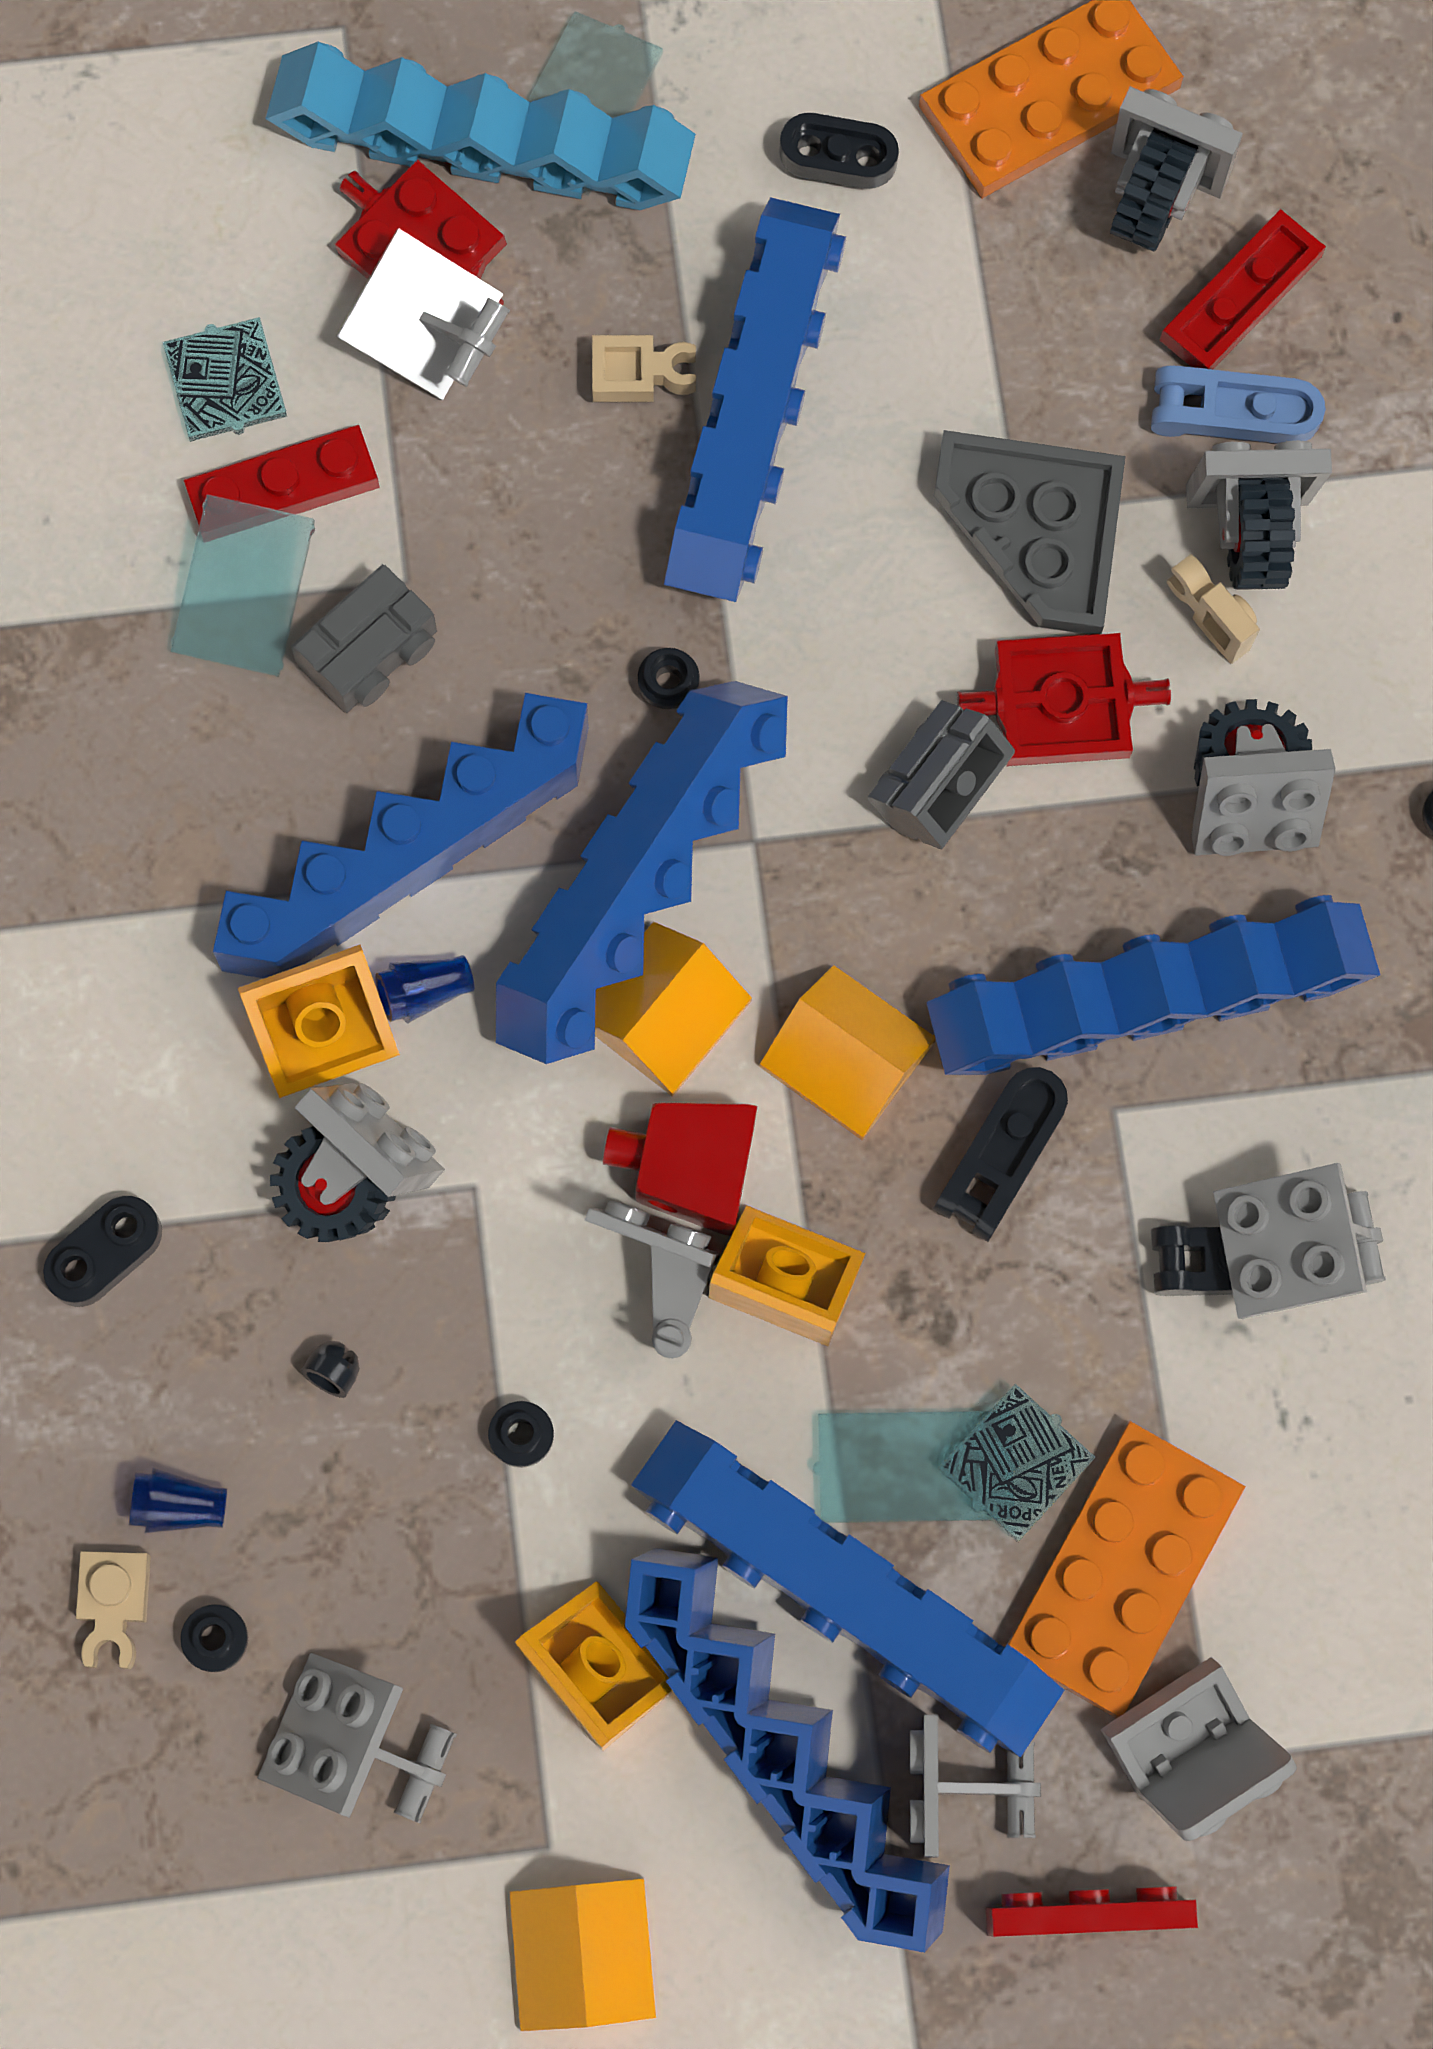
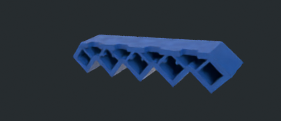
M770 197L761 214L755 236L756 246L749 270H746L734 312L731 338L728 348H724L712 392L713 400L707 425L702 428L691 468L688 495L685 505H681L675 526L664 585L736 602L744 581L755 583L763 553V547L753 545L757 523L766 502L776 505L784 475V468L774 466L778 444L786 425L797 426L805 397V390L795 388L799 366L808 347L818 349L826 318L825 312L816 311L819 292L828 270L838 273L845 249L846 236L836 234L840 218L839 213Z
M738 681L689 691L676 711L682 719L665 744L655 742L628 784L634 789L633 793L617 817L609 814L606 816L580 855L586 864L568 890L558 888L531 929L537 935L535 941L519 965L510 961L497 980V1044L544 1064L595 1050L596 989L643 975L645 914L691 902L693 841L739 829L740 770L743 767L786 757L788 696Z
M525 693L514 752L451 742L440 801L377 791L365 851L301 841L289 901L226 891L213 949L222 972L264 979L306 964L334 944L339 946L380 918L379 914L406 896H414L453 870L454 864L481 846L486 848L525 822L526 816L553 798L558 800L576 788L579 782L589 729L587 703Z
M1321 895L1296 904L1297 914L1276 923L1247 922L1245 915H1233L1212 922L1209 925V934L1188 943L1163 942L1158 934H1150L1125 942L1122 945L1124 953L1101 963L1074 961L1071 954H1061L1039 961L1035 965L1036 973L1015 982L987 981L985 974H972L955 979L948 984L950 992L926 1002L945 1075H988L1010 1070V1063L1018 1059L1045 1055L1046 1061L1096 1050L1097 1044L1109 1039L1131 1035L1133 1041L1183 1030L1184 1024L1196 1019L1217 1015L1218 1021H1224L1268 1011L1271 1004L1284 999L1303 995L1304 1002L1344 991L1380 976L1361 906L1356 903L1333 902L1331 895Z
M677 1420L674 1422L631 1484L633 1488L651 1502L645 1511L651 1518L675 1534H678L682 1527L686 1526L707 1538L728 1556L722 1566L748 1586L755 1589L758 1583L763 1580L787 1594L806 1610L800 1621L822 1638L833 1643L840 1634L863 1647L884 1665L878 1676L899 1692L912 1698L916 1690L919 1689L943 1703L963 1720L957 1731L979 1748L991 1753L995 1745L998 1744L1021 1758L1065 1691L1061 1686L1008 1644L1004 1647L972 1624L974 1620L931 1590L927 1589L925 1591L893 1569L894 1565L859 1540L850 1534L846 1536L838 1532L832 1526L822 1521L814 1514L815 1510L777 1483L772 1480L768 1482L736 1461L737 1456L718 1442Z
M655 1548L631 1559L625 1618L626 1629L640 1648L645 1646L669 1677L666 1683L698 1726L703 1723L727 1756L724 1758V1761L756 1804L761 1802L785 1834L782 1839L815 1883L820 1881L842 1910L844 1915L841 1918L856 1939L925 1953L943 1933L950 1865L884 1854L891 1787L826 1776L833 1710L769 1700L775 1633L712 1624L718 1568L717 1557Z

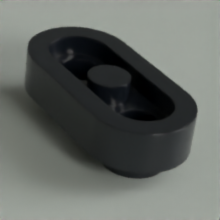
M802 113L792 117L784 125L780 135L779 154L786 169L796 176L846 186L873 189L886 184L895 174L899 147L894 135L881 125L818 113ZM811 146L816 148L819 153L814 156H806L799 150L803 147ZM862 157H871L877 161V164L874 166H863L858 160Z
M120 1196L108 1201L48 1254L43 1274L50 1292L64 1304L74 1307H84L99 1301L156 1251L162 1237V1225L158 1215L146 1201L138 1197ZM125 1217L136 1219L137 1229L133 1235L127 1238L116 1236L115 1227L121 1219ZM75 1260L85 1261L87 1271L84 1277L77 1281L67 1280L65 1270L68 1264Z

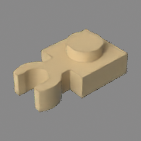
M592 335L593 402H654V385H664L670 392L678 395H688L696 392V375H682L673 369L679 363L696 362V345L688 342H678L667 347L664 352H653V335Z
M1190 554L1172 568L1171 571L1174 575L1167 580V584L1182 602L1192 608L1195 612L1192 617L1194 622L1227 661L1233 664L1250 651L1260 631V628L1256 625V615L1251 606L1241 596L1237 594L1232 596L1221 582L1215 586L1203 565L1196 557Z
M81 1551L76 1619L80 1621H95L94 1631L89 1634L82 1646L81 1654L85 1667L97 1668L98 1651L107 1642H115L119 1646L120 1668L131 1669L136 1659V1647L131 1637L126 1634L127 1622L146 1623L151 1561L149 1554Z

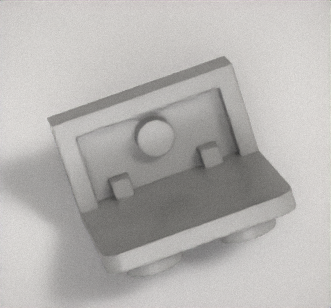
M1212 1657L1101 1729L1134 1791L1185 1841H1191L1214 1833L1223 1826L1228 1817L1255 1799L1267 1797L1277 1791L1282 1782L1293 1775L1297 1769L1291 1754L1249 1718L1223 1667Z

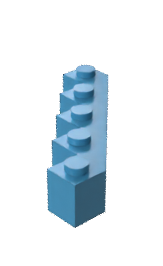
M319 41L282 55L265 118L311 148L335 152L338 142L370 148V159L410 167L420 157L451 163L452 175L499 183L501 173L534 179L533 187L536 191L577 199L582 198L584 189L615 194L617 195L616 206L635 210L647 209L681 198L696 135L676 121L671 112L655 105L644 106L639 110L612 118L591 104V100L586 95L571 89L562 90L550 96L529 102L509 89L508 84L499 77L483 73L459 83L445 86L427 74L421 64L413 60L404 59L403 57L364 71L345 59L339 49Z

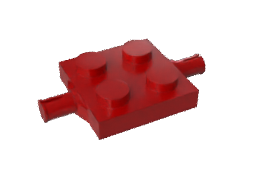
M418 159L392 186L383 189L381 192L373 188L357 171H352L348 174L350 182L344 178L340 184L339 190L346 194L363 211L359 220L335 243L338 254L367 279L371 276L397 229L407 233L480 280L486 266L507 245L505 236ZM500 299L498 303L503 305L504 301Z
M1120 633L997 641L995 646L997 681L994 691L957 692V705L965 710L967 708L986 716H996V721L1003 735L1015 749V753L1006 764V767L1130 759L1133 752L1130 719L1134 706L1170 705L1171 689H1169L1170 681L1168 678L1164 680L1132 682L1131 675L1123 662Z

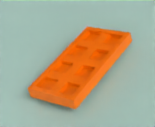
M1091 0L920 94L919 108L983 199L1116 125L1120 107L1130 86L1143 92L1146 89H1154L1169 95L1181 88L1184 76L1130 0Z
M1130 1421L1123 1430L1007 1644L1030 1659L1059 1686L1115 1718L1120 1717L1126 1712L1246 1486Z

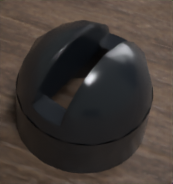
M329 1341L317 1347L310 1354L301 1369V1373L309 1382L324 1392L335 1397L345 1398L358 1376L360 1369L358 1356L352 1350L345 1352V1345L343 1343Z

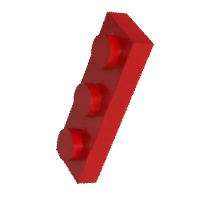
M1280 209L1163 329L1159 341L1190 367L1214 370L1322 258L1326 246Z
M359 425L184 480L205 543L380 488L378 477Z
M1177 1886L1136 1888L1137 1902L1110 1903L1109 1889L1069 1891V1905L1043 1906L1042 1892L1001 1894V1908H985L987 1936L1001 1937L1198 1928L1196 1900H1178Z

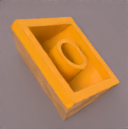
M653 921L644 932L643 975L596 989L595 1037L673 1097L751 1003L752 997L703 942Z
M361 944L238 988L279 1098L400 1055Z
M833 965L799 998L759 1067L863 1140L935 1043L936 1038Z
M746 1205L711 1278L709 1298L829 1346L866 1253Z
M596 1581L521 1635L515 1641V1644L601 1750L604 1751L673 1691L666 1683L669 1677L645 1646L640 1648L626 1629L625 1613L600 1583Z
M644 1879L510 1892L520 2031L585 2028L656 2018Z

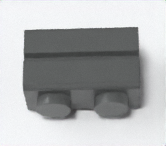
M382 564L292 644L291 647L299 668L318 687H321L325 694L343 712L348 713L358 703L363 707L374 703L388 688L390 680L387 677L404 661L409 666H412L423 659L435 643V639L432 636L437 632L431 609L412 590H409L405 583L386 565Z
M941 700L927 720L919 726L914 737L889 770L881 776L878 784L869 794L868 800L899 834L915 840L920 839L923 843L942 850L1014 755L1015 749L993 721L985 714L967 708L964 710L958 705Z

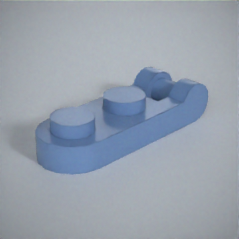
M1163 366L1158 368L1155 374L1154 390L1160 395L1159 406L1152 410L1151 430L1158 435L1166 437L1194 434L1269 443L1296 440L1307 441L1319 430L1326 411L1325 401L1315 386L1307 381L1296 378L1184 366ZM1188 394L1202 396L1201 408L1183 406L1184 396Z

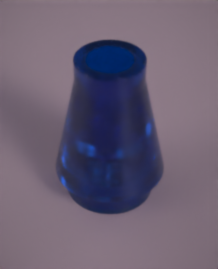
M464 955L448 959L390 962L389 970L378 972L375 976L378 995L385 1015L390 1022L403 1019L408 1024L460 995L473 992L475 989L472 971Z
M152 1468V1474L135 1472L129 1526L145 1527L144 1534L202 1527L223 1528L227 1488L209 1486L156 1468Z

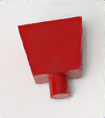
M655 1103L652 1105L647 1134L609 1127L603 1165L639 1171L636 1186V1202L722 1235L732 1236L736 1228L758 1106L750 1104Z

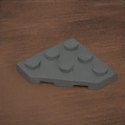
M944 430L934 497L1039 627L1091 635L1102 634L1105 623L1126 456Z

